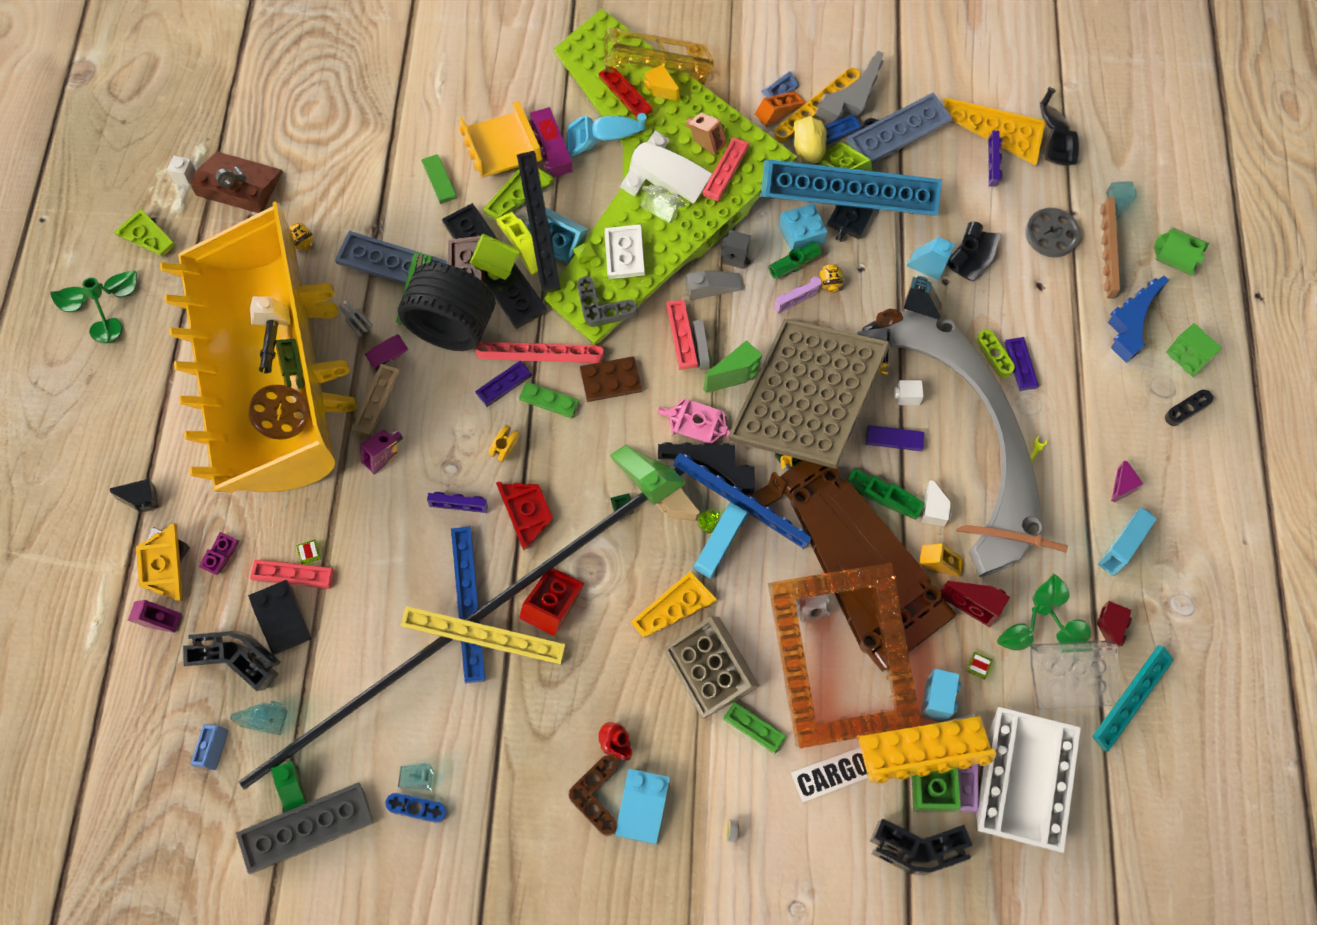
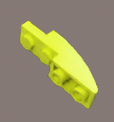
M513 212L497 218V224L514 248L519 250L517 256L531 275L538 273L532 236L522 220L517 219Z

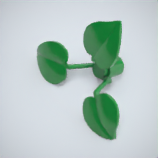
M135 270L114 275L105 281L104 286L102 283H98L95 278H87L82 283L83 288L68 287L59 291H52L50 295L54 304L64 312L78 311L82 303L86 302L87 296L94 299L102 321L92 324L89 334L97 342L111 343L121 335L122 325L116 318L106 320L98 298L101 297L102 290L107 294L113 293L115 297H126L132 294L137 285V273Z
M1053 573L1036 590L1033 596L1035 607L1032 608L1030 628L1024 623L1013 625L999 636L997 643L1000 646L1017 651L1029 647L1034 641L1031 633L1034 631L1036 613L1043 616L1052 615L1059 628L1062 629L1056 634V638L1064 646L1074 647L1084 644L1091 638V629L1085 621L1079 619L1071 620L1065 626L1061 624L1052 609V605H1064L1068 601L1070 593L1064 581Z

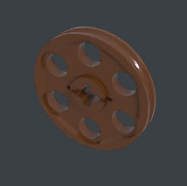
M269 385L258 390L252 397L249 406V418L254 428L264 436L278 440L289 439L301 433L305 428L309 418V406L306 399L297 390L285 385ZM273 392L277 395V398L269 399L266 394ZM293 396L297 401L290 403L286 400V397ZM281 403V415L278 421L277 409L279 408V405ZM262 405L265 410L258 412L254 409V406ZM295 412H301L304 415V418L297 419L294 417L293 414ZM269 421L273 426L271 428H264L261 423ZM285 424L290 425L292 431L285 432L281 426Z

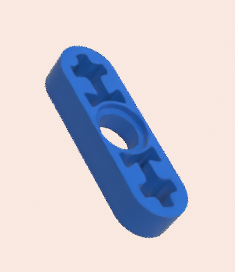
M399 793L390 794L385 801V806L389 812L433 823H440L447 816V810L444 805L435 801ZM398 798L400 803L406 804V812H403L405 808L402 806H396L393 809V806L390 804L391 801H395ZM415 802H419L422 805V810L418 814H413L410 811L411 805ZM426 804H429V810H436L439 807L442 815L434 818L432 813L427 812V816L424 817Z

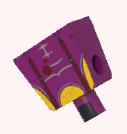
M382 429L360 443L361 463L373 474H376L397 455V443L403 439L401 433L395 430L389 434L386 430Z

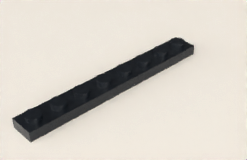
M534 150L516 154L541 289L543 293L560 290V281L536 154Z

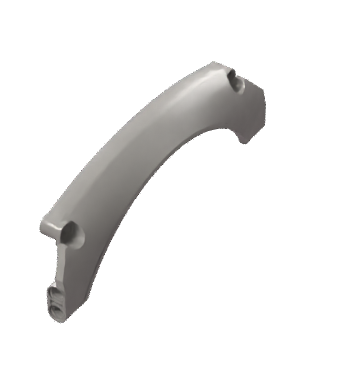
M910 310L902 311V321L885 327L890 329L889 347L906 348L920 352L950 367L976 391L993 419L1001 448L1002 471L997 502L986 527L1036 536L1037 534L1042 536L1044 531L1041 505L1031 458L1015 414L997 379L978 351L953 321L947 319L940 322L938 319ZM952 328L951 332H944L945 329ZM1036 525L1039 527V530L1036 533H1030L1029 528ZM981 535L970 549L969 554L978 576L984 577L1014 565V562L1023 558L1031 544Z

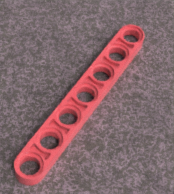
M480 342L476 347V356L480 359L599 363L604 359V350L602 347L595 345Z

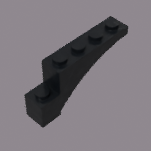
M670 442L658 444V459L675 460L679 453L690 456L696 464L707 467L710 473L724 478L726 483L732 487L736 486L741 489L743 494L751 495L755 490V468L746 464L735 466V445L728 443L692 445L688 442L682 444Z

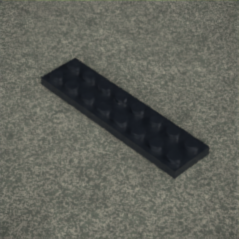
M473 203L442 219L443 225L453 239L481 236L484 233L498 240ZM515 262L511 269V274L506 280L503 278L493 280L489 277L488 272L484 270V283L489 287L495 300L515 329L547 312L546 306Z

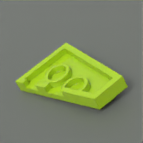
M141 208L113 232L117 236L161 257H164L176 246Z

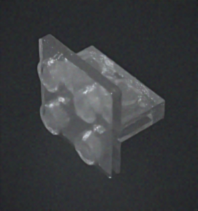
M650 184V186L642 187V190L646 193L640 206L669 223H672L679 206L686 205L681 200V196L674 193L671 195L667 192L668 189L658 185L656 187Z

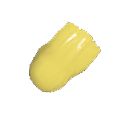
M811 116L796 120L794 122V147L798 157L805 164L819 163L826 153L827 133L824 123Z

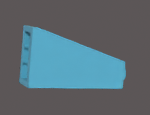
M1140 507L1132 515L1097 565L1111 575H1116L1129 562L1157 518L1152 516L1148 510Z

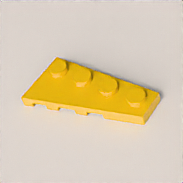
M690 571L631 621V625L643 638H646L717 602V599Z

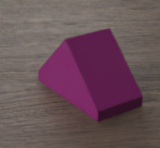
M1124 460L1117 468L1112 502H1116L1134 493L1143 485V482L1128 461Z

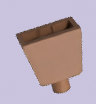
M699 113L695 118L690 117L687 119L686 127L690 128L693 140L707 151L715 155L726 145L720 120L704 113Z

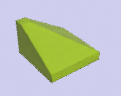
M589 242L572 249L579 264L596 257Z

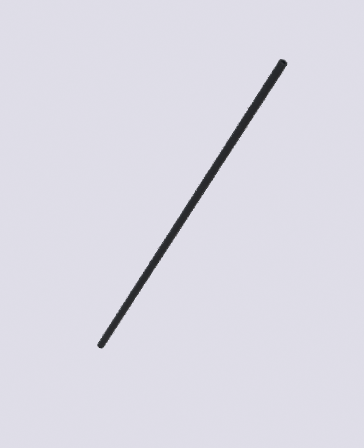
M677 467L673 469L679 476L685 473ZM641 492L464 620L475 623L479 622L647 501L648 498ZM440 636L238 781L240 786L244 790L268 774L271 768L279 766L454 639Z

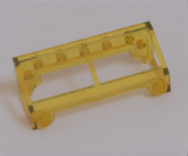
M609 27L603 39L606 72L613 73L615 67L621 66V68H624L626 63L654 68L663 64L666 70L689 73L691 77L704 86L714 66L713 58L705 44ZM623 36L656 41L661 51L619 44L617 41L621 40ZM608 41L613 42L610 54H608ZM662 43L687 47L686 51L691 56L666 52ZM704 53L706 54L708 59L702 58Z

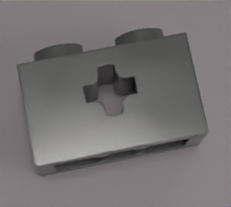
M730 230L728 236H724L721 251L723 264L740 269L744 268L751 235Z

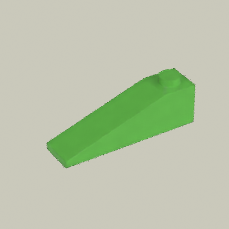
M624 445L610 455L614 462L653 505L685 485V481L673 469L627 445Z

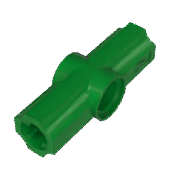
M813 241L800 249H792L787 256L768 266L771 276L777 280L790 272L799 271L803 265L822 255L820 246L817 242Z

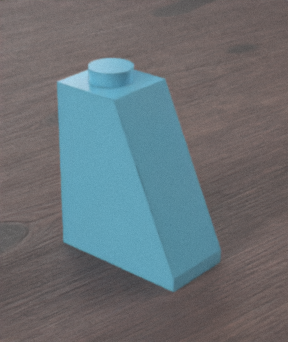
M937 237L914 250L907 263V267L940 280L955 244Z

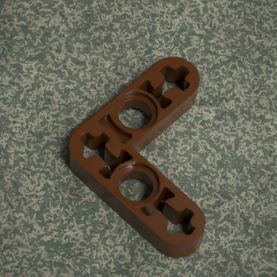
M612 755L602 757L569 790L571 803L604 836L614 834L617 823L614 817L595 799L593 794L617 771L618 762ZM605 761H613V769L610 770L609 768H607L603 772V774L606 775V777L603 778L601 773L596 769L599 767L601 771L605 767ZM592 774L597 775L600 779L599 783L595 786H591L587 782L588 777ZM575 790L577 792L582 790V797L585 800L588 797L591 799L585 803L583 808L580 807L583 802L579 798L573 799ZM594 804L599 808L597 815L590 816L587 814L586 810L589 805ZM602 813H604L605 816H603V819L607 823L609 821L612 822V830L606 829L604 831L602 829L604 827L603 823L600 820L598 821V823H595L594 821L600 818Z

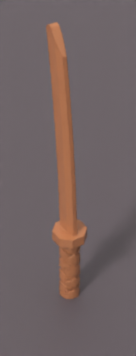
M964 525L956 529L957 532L987 535L1029 543L1037 548L1043 546L1065 553L1068 550V545L1043 539L1038 534L1031 536L973 525Z

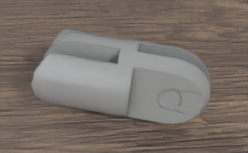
M344 300L343 302L351 312L348 313L341 304H339L338 308L346 316V323L361 337L362 334L353 324L357 323L365 333L368 330L360 322L361 317L370 328L373 327V324L360 309H354L347 300Z

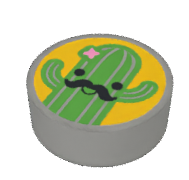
M728 820L726 841L735 842L737 840L739 827L737 820Z

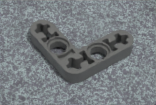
M584 276L578 280L577 286L583 315L588 326L595 327L634 318L637 315V305L632 300L599 306L593 279ZM588 283L589 292L585 291L584 284ZM588 298L594 299V303L591 305H587L584 302ZM627 307L631 308L630 312H627ZM592 310L595 316L594 320H591L590 311ZM614 310L616 313L614 316L608 317L606 312Z

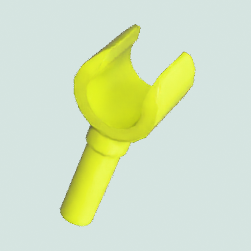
M1040 436L1033 443L1034 449L1030 456L1032 463L1037 453L1043 450L1047 444V440L1043 444L1038 442Z

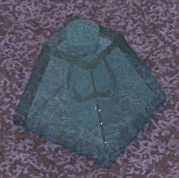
M271 701L270 704L261 703L233 713L230 719L242 728L281 735L288 711L282 707V703Z

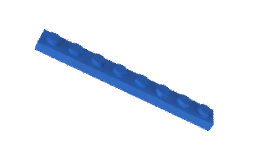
M679 453L673 464L675 467L731 503L746 510L751 516L804 549L812 537L808 536L805 530L794 527L788 519L780 518L771 508L763 507L759 504L758 500L746 496L738 487H732L721 476H715L710 473L707 467L696 464L690 456Z
M470 526L451 528L459 619L462 620L479 609ZM461 641L465 684L486 681L482 646Z

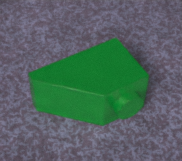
M291 761L271 768L275 787L285 812L307 804L297 765Z

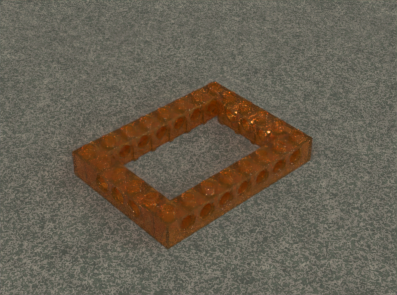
M892 562L768 583L796 747L805 748L857 739L859 736L922 726ZM873 587L874 594H872V599H875L876 619L879 621L881 632L879 638L882 639L885 654L883 659L886 660L888 671L886 677L890 682L892 693L890 699L893 700L894 710L884 709L880 710L879 713H861V716L850 718L844 716L840 717L841 719L821 720L816 723L795 599Z

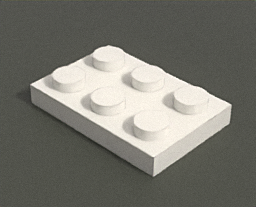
M641 225L605 228L608 279L644 276Z

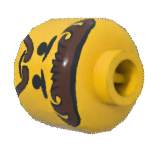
M294 223L289 226L296 250H307L312 246L314 236L305 224Z
M836 264L826 265L820 271L821 287L828 290V292H837L844 285L842 269L837 267Z

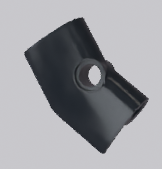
M969 222L962 244L951 254L947 266L961 277L974 281L992 262L1001 233L984 232L981 223Z

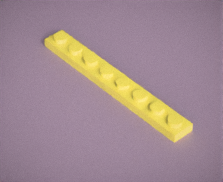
M408 606L405 607L400 627L559 665L561 664L565 644Z

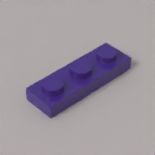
M992 130L988 137L989 186L996 187L998 182L1002 180L1003 175L1002 170H1000V164L1002 163V154L1000 153L1002 137H1000L999 131Z
M438 491L428 493L427 496L429 507L487 513L488 510L487 500L481 496H473L471 498L465 497L462 494L445 495V493Z

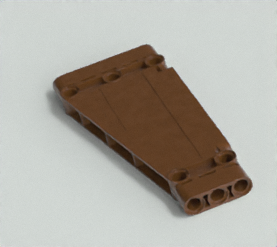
M802 460L780 476L786 482L784 493L790 499L803 530L808 533V536L812 537L809 541L861 651L868 654L882 672L957 615L943 599L939 588L932 586L928 574L852 484L840 477L838 469ZM830 475L834 480H828L826 476ZM801 496L805 501H798L796 497ZM926 594L933 595L935 600H929ZM896 616L902 617L905 623H899L896 620ZM865 639H871L874 642V646H868Z

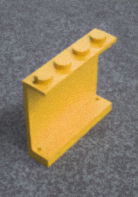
M520 101L513 102L514 113L466 126L463 118L459 117L461 125H458L460 134L465 136L463 137L466 148H470L468 149L470 159H474V169L476 172L479 171L481 178L519 167L516 154L534 150L537 162L542 160L539 144Z

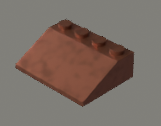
M216 152L197 169L190 185L196 196L260 213L264 211L283 171L282 169ZM235 166H239L247 177L246 181L235 182L228 188L221 187L215 179L217 171L222 168H228L235 174L233 171Z

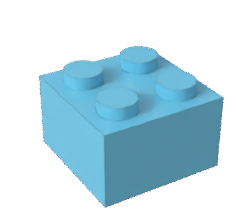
M814 203L783 212L780 215L779 227L790 251L792 249H800L813 241L817 242L818 245L825 243L827 230Z
M934 669L926 678L921 718L945 722L952 717L953 713L956 714L958 708V701H955L956 693L959 694L961 689V681H958L959 674Z

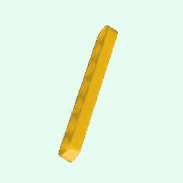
M856 68L847 69L782 122L775 130L774 137L776 141L785 143L795 135V129L790 125L791 122L805 118L802 115L803 112L810 113V116L815 119L817 117L815 115L817 107L813 104L819 103L825 93H835L854 83L860 78V71ZM854 74L857 78L851 79L848 75ZM839 83H841V84H843L845 87H844V88H838L836 85L839 84ZM784 131L787 133V136L782 137L778 132Z

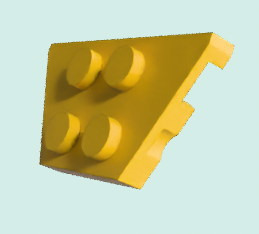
M170 524L162 532L156 533L148 541H144L136 546L139 587L152 590L155 593L171 597L177 601H182L177 524Z

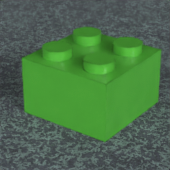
M1193 323L1178 336L1166 353L1186 373L1194 377L1211 362L1222 347Z
M952 768L944 773L935 771L930 772L926 776H911L913 812L955 813L961 809L958 768Z

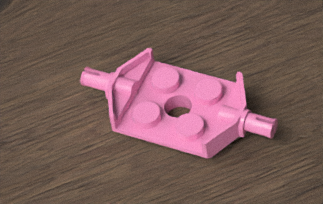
M685 398L670 410L659 406L657 414L669 418L672 435L675 432L715 445L723 437H728L731 431L726 426L724 411ZM701 417L703 422L696 424L693 418Z

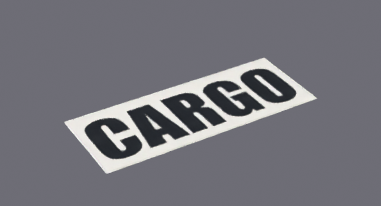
M860 747L791 772L802 802L869 778Z

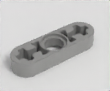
M703 320L693 321V332L700 370L710 369Z

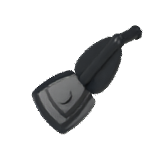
M1048 87V91L1040 102L1042 117L1051 129L1045 148V160L1061 166L1075 165L1079 155L1078 134L1075 131H1070L1069 123L1059 111L1048 106L1051 97L1056 92L1054 88Z

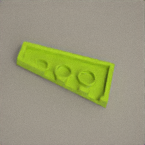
M538 168L542 190L554 183V178ZM519 169L483 208L484 214L497 221V218L514 211L525 203Z

